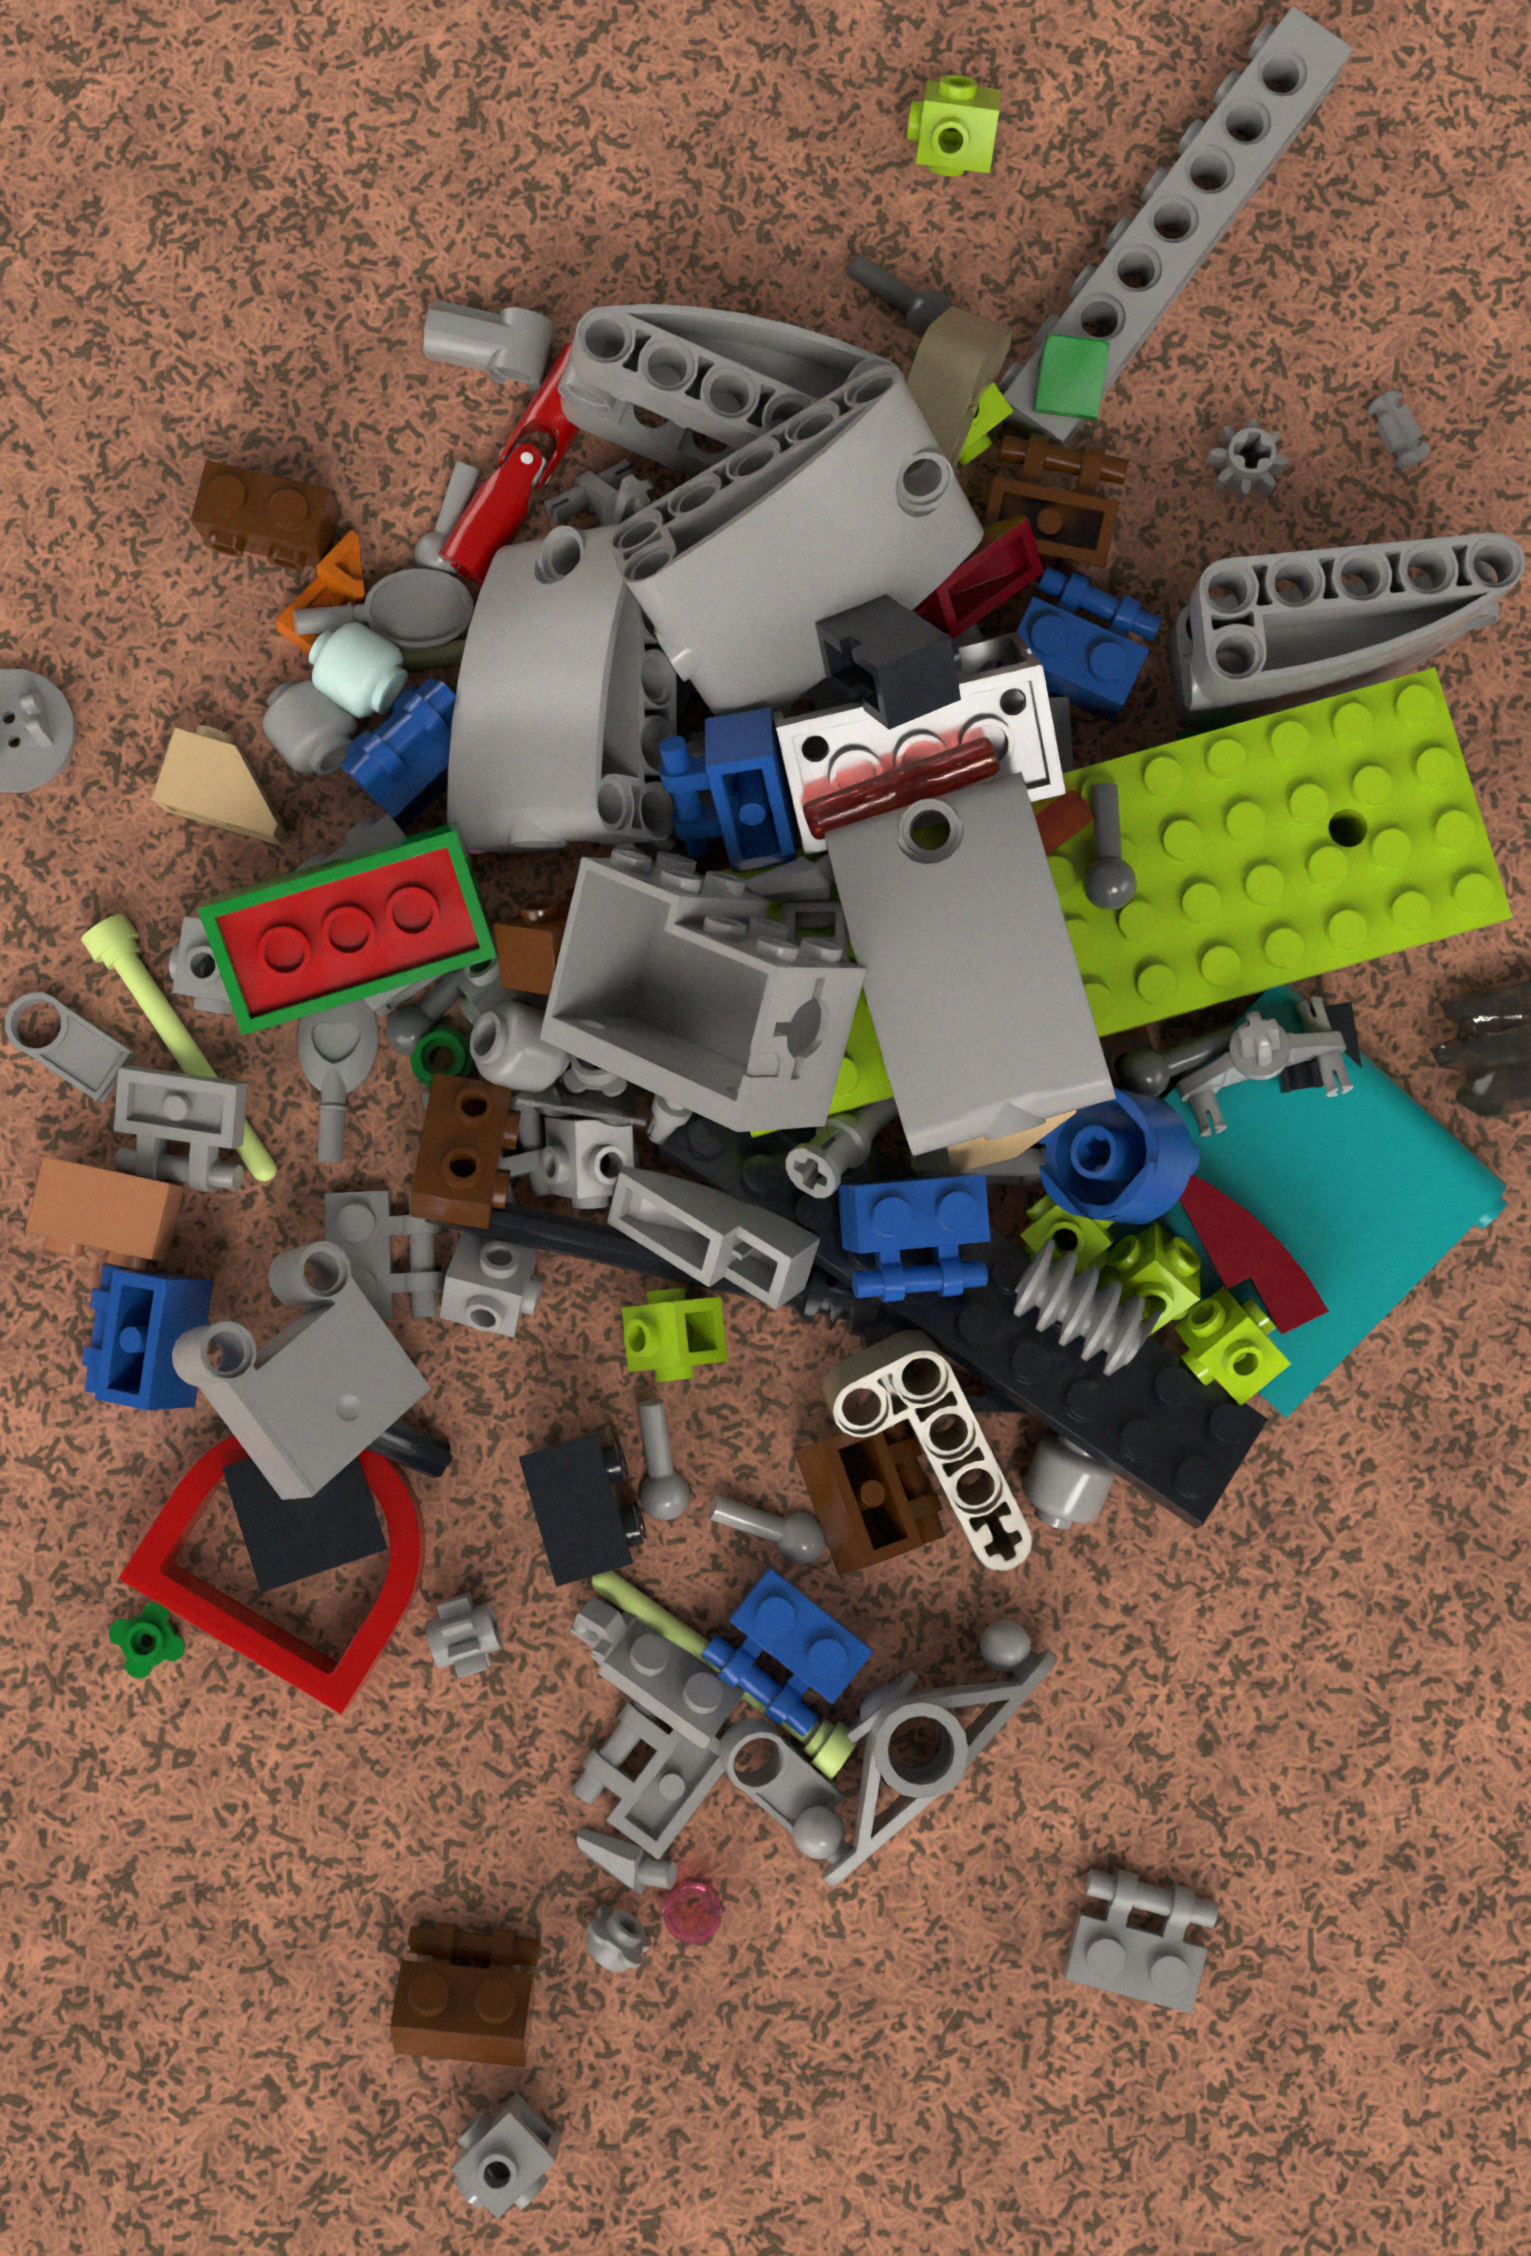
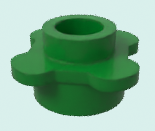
M157 1602L146 1604L142 1613L130 1620L124 1618L116 1620L109 1630L110 1641L120 1646L127 1660L125 1664L127 1674L136 1679L146 1678L151 1674L154 1666L165 1660L170 1662L179 1660L186 1650L184 1638L177 1635L175 1626L169 1619L170 1611ZM144 1634L152 1636L153 1643L151 1646H145L142 1643Z

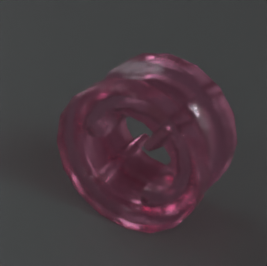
M689 1878L678 1882L670 1889L665 1899L663 1919L667 1930L675 1939L683 1943L697 1944L708 1940L716 1933L721 1922L722 1903L719 1894L711 1884L701 1879ZM689 1894L703 1897L702 1908L712 1912L706 1923L699 1918L696 1928L683 1925V1913L674 1910L679 1899L684 1904H687Z

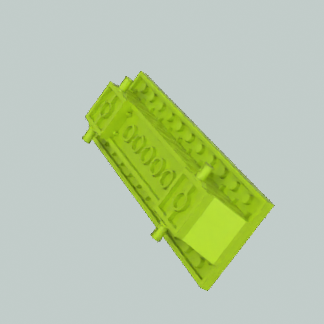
M1435 667L1063 773L1066 794L1031 802L1099 1038L1491 926L1513 918ZM1101 783L1118 785L1122 860L1132 867L1137 880V887L1133 898L1125 906L1116 910H1103L1094 906L1087 899L1083 890L1084 874L1087 868L1095 861L1091 787ZM948 821L914 829L913 838L922 849L927 851L936 850L947 842L950 835V823ZM803 848L796 849L797 859L803 856L812 863L829 853L828 850L805 855ZM785 864L732 872L730 868L719 872L748 880ZM836 881L830 883L831 898L828 900L811 901H841ZM782 902L769 903L766 919L782 923ZM796 927V937H835V928ZM849 935L848 961L857 964ZM863 984L828 1116L894 1097ZM782 1129L750 1131V1134L754 1138Z

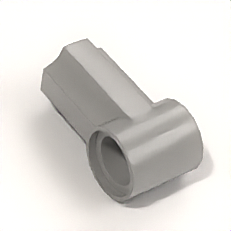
M435 300L432 308H429L424 326L423 352L427 359L484 371L491 379L504 385L506 379L527 383V390L535 391L541 385L555 325L547 317L524 308H505L501 314Z

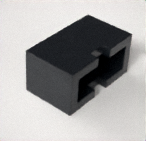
M887 594L815 623L827 683L851 701L864 696V698H861L864 711L890 730L961 700L957 672L962 668V661L959 649L953 638Z

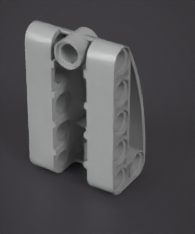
M661 304L617 305L593 308L586 312L579 320L570 357L557 388L561 394L560 401L563 413L567 420L578 428L694 478L862 373L881 365H894L897 368L898 366L886 358L844 341L795 325L749 314L697 306ZM639 408L650 410L661 415L664 418L665 424L658 428L645 427L638 422L634 411ZM701 433L720 441L723 451L717 454L704 453L695 445L693 436Z
M881 365L857 376L629 517L613 532L610 538V548L623 580L653 623L655 635L672 666L683 681L690 679L714 717L770 707L772 712H774L826 678L815 625L816 622L885 594L912 611L969 556L981 542L984 531L952 470L949 460L941 450L899 368L894 365ZM926 459L919 469L911 473H905L908 466L914 461Z
M621 523L588 530L561 525L553 529L546 538L501 547L497 550L491 562L474 609L460 666L452 718L448 765L447 821L448 824L459 823L468 849L504 854H521L559 850L568 846L569 842L589 841L609 845L665 840L674 829L671 819L672 811L675 809L672 794L663 789L658 767L663 761L659 743L667 737L676 736V670L655 635L653 623L623 580L610 548V538Z
M1482 533L1234 557L1215 561L1205 569L1190 596L1189 604L1181 610L1169 632L1168 649L1177 713L1186 724L1198 729L1238 724L1389 681L1426 662L1455 643L1469 630L1486 627L1498 622L1501 618L1499 600L1520 580L1525 569V557L1522 548L1513 538L1505 534ZM1407 568H1420L1429 576H1418L1415 579H1409ZM1346 573L1354 574L1364 582L1343 585L1341 575ZM1289 580L1299 588L1277 592L1275 581ZM1222 586L1231 590L1233 594L1227 595V597L1210 598L1208 588ZM1191 624L1193 641L1186 632V625Z
M1022 771L935 798L919 800L912 805L825 831L826 844L857 965L867 968L863 987L903 1129L914 1156L985 1136L986 1140L1016 1134L1046 1123V1118L1116 1099ZM936 811L942 813L948 819L950 835L942 847L927 851L918 846L914 840L913 827L919 816L926 812Z

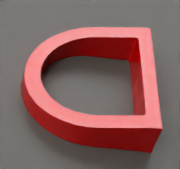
M233 1435L208 1451L186 1473L118 1579L342 1715L355 1701L407 1614L418 1591L425 1564L426 1537L423 1515L411 1483L396 1462L366 1449L358 1455L366 1483L374 1492L385 1514L390 1537V1559L386 1580L376 1603L341 1660L336 1662L180 1567L175 1561L176 1556L213 1495L225 1481L222 1467L251 1458Z

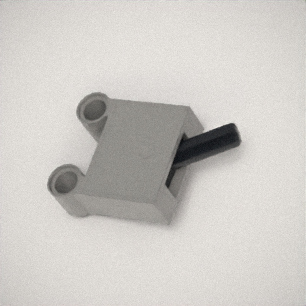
M328 1241L306 1244L288 1249L278 1254L273 1260L268 1274L269 1285L274 1295L287 1305L303 1306L305 1311L257 1352L256 1343L251 1332L242 1324L234 1321H221L194 1327L182 1333L176 1340L172 1351V1360L178 1376L186 1383L200 1388L282 1500L314 1496L364 1449L431 1478L441 1477L445 1469L452 1462L453 1456L450 1453L451 1446L449 1443L397 1421L431 1388L351 1277L350 1261L346 1253L336 1244ZM306 1260L315 1271L316 1280L313 1288L307 1283L304 1276ZM211 1339L218 1344L221 1350V1362L217 1370L210 1364L207 1358V1346Z

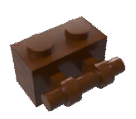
M1031 433L1030 439L1005 435L1000 460L1024 465L1020 481L994 476L983 527L1016 515L1026 516L1029 519L1039 556L1105 569L1120 501L1095 497L1099 480L1124 485L1129 459L1105 455L1106 448L1087 444L1086 451L1050 444L1049 436ZM1043 469L1080 476L1076 493L1041 486L1040 481Z
M904 1420L868 1437H853L843 1433L794 1452L838 1575L875 1565L946 1536L937 1513L943 1510L937 1492L930 1493L917 1458V1456L923 1454L917 1437L910 1438Z
M438 1922L436 1929L411 1926L408 1936L407 1953L432 1956L431 1963L401 1961L390 2023L394 2053L525 2067L535 2001L534 1974L512 1972L511 1970L512 1964L537 1967L541 1940L515 1937L516 1931L496 1928L494 1935L457 1931L458 1925L452 1923ZM454 1958L491 1962L490 1969L453 1965Z

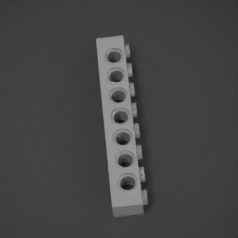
M1294 6L1291 7L1277 27L1271 22H1268L1263 27L1248 51L1247 56L1252 59L1251 63L1242 75L1235 70L1229 73L1212 100V104L1217 107L1206 123L1197 118L1191 124L1176 149V152L1181 157L1170 171L1161 166L1145 187L1140 197V200L1145 205L1134 220L1127 215L1122 217L1105 243L1104 248L1109 251V254L1098 268L1088 264L1083 269L1068 294V297L1074 301L1062 317L1054 312L1050 314L1032 342V345L1037 348L1036 352L1025 366L1016 361L1003 377L998 389L1014 410V412L1001 421L1003 424L1025 439H1030L1031 433L1049 436L1050 444L1065 447L1069 445L1087 419L1034 412L1041 353L1046 335L1057 334L1109 342L1110 347L1101 396L1102 400L1339 80L1354 49ZM1265 83H1278L1282 85L1287 92H1274L1270 90L1265 85ZM1228 131H1244L1251 137L1252 141L1243 142L1236 140ZM1196 177L1207 178L1215 184L1217 189L1203 190L1197 187L1192 179ZM1160 225L1172 226L1179 231L1182 237L1167 239L1161 236L1155 227ZM1125 273L1136 274L1144 280L1146 286L1142 288L1128 287L1120 280L1119 275ZM1090 321L1100 322L1109 329L1111 334L1101 338L1091 336L1084 330L1082 324Z

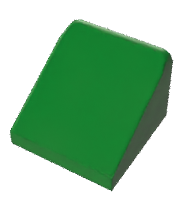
M1057 334L1046 335L1041 353L1034 412L1097 421L1108 361L1109 342Z

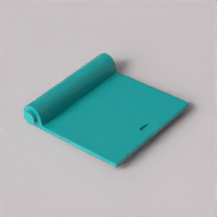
M1289 984L1261 991L1236 1018L1235 1021L1237 1022L1232 1027L1236 1031L1240 1025L1247 1022V1014L1259 1011L1262 1019L1270 1020L1275 1018L1286 1034H1304L1305 1031L1295 1006L1305 999ZM1360 1049L1362 1068L1346 1053H1341L1348 1076L1354 1087L1349 1092L1342 1094L1338 1081L1334 1076L1338 1087V1096L1327 1097L1324 1085L1319 1088H1305L1288 1093H1280L1277 1075L1271 1079H1247L1221 1087L1215 1093L1227 1128L1216 1134L1211 1117L1207 1116L1212 1133L1210 1136H1200L1191 1104L1181 1100L1177 1085L1163 1099L1180 1114L1189 1130L1191 1141L1198 1148L1200 1158L1198 1167L1193 1174L1209 1182L1238 1203L1271 1232L1307 1274L1329 1312L1283 1335L1276 1328L1268 1334L1291 1365L1259 1390L1258 1393L1285 1418L1304 1401L1474 1225L1479 1229L1485 1228L1507 1205V1201L1501 1196L1507 1184ZM1219 1058L1204 1063L1205 1067ZM1179 1200L1170 1210L1149 1223L1140 1225L1114 1222L1112 1224L1118 1231V1234L1113 1244L1107 1248L1109 1252L1112 1251L1120 1240L1129 1235H1138L1154 1222L1158 1223L1172 1237L1185 1239L1194 1248L1201 1262L1200 1300L1197 1301L1196 1305L1211 1297L1224 1286ZM1249 1278L1227 1289L1241 1305L1251 1297L1268 1316Z

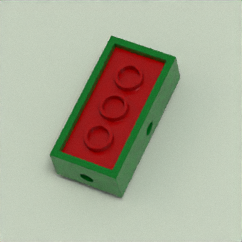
M458 822L209 897L197 909L242 1036L497 958L498 954L495 933Z

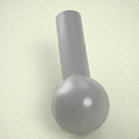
M456 461L435 529L422 536L416 544L414 560L418 569H433L445 572L451 576L457 573V570L450 565L451 562L443 560L438 554L470 502L479 475V469Z
M649 1399L638 1403L649 1473L641 1484L639 1499L644 1511L651 1517L658 1520H671L680 1516L686 1510L690 1501V1489L685 1478L674 1471L664 1402L662 1399Z
M718 1494L710 1505L708 1519L776 1542L780 1553L791 1562L799 1564L811 1562L821 1555L826 1546V1540L819 1520L810 1513L796 1512L783 1518Z

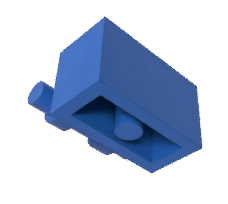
M1048 566L1038 586V590L1060 599L1056 607L1033 596L1017 632L1029 646L1031 653H1034L1042 663L1048 694L1055 697H1069L1070 704L1114 723L1149 651L1148 648L1128 640L1126 637L1129 631L1153 641L1163 618L1140 608L1143 601L1128 594H1125L1124 598L1121 599L1090 585L1091 578L1074 570L1070 576ZM1077 608L1111 622L1109 630L1074 615Z
M432 677L421 687L414 684L403 691L391 707L393 714L376 731L370 728L361 733L346 751L348 759L341 765L350 779L386 814L389 813L403 831L448 787L450 741L456 695L441 680L436 682Z
M771 707L705 718V757L695 758L693 755L688 754L685 740L681 736H670L659 743L663 760L658 767L663 789L672 794L675 809L671 814L676 836L684 840L688 855L692 857L705 856L712 850L710 838L723 836L732 872L786 864L797 860L795 812ZM711 789L715 805L708 806L701 802L698 791Z
M955 1173L839 1184L838 1196L843 1249L859 1254L874 1252L876 1270L856 1271L852 1274V1287L855 1298L879 1296L882 1302L904 1300L907 1293L937 1291L940 1297L956 1296L962 1294L963 1288L987 1285L988 1272L985 1261L961 1262L958 1253V1244L990 1242L985 1174ZM932 1247L933 1264L902 1267L900 1250Z
M103 1263L99 1288H92L90 1308L96 1309L91 1345H84L81 1365L87 1367L84 1391L95 1393L96 1400L143 1410L195 1407L198 1387L186 1383L178 1376L173 1366L172 1351L176 1340L182 1333L194 1327L207 1325L213 1280L162 1270H128L127 1267Z
M768 1564L729 1613V1621L747 1636L735 1649L722 1637L715 1634L703 1649L701 1655L720 1670L717 1677L727 1685L734 1688L738 1684L766 1707L763 1714L779 1726L784 1721L804 1737L819 1717L800 1701L809 1686L833 1705L871 1656L873 1650L866 1641L773 1566ZM763 1649L792 1671L782 1686L754 1664L755 1659Z

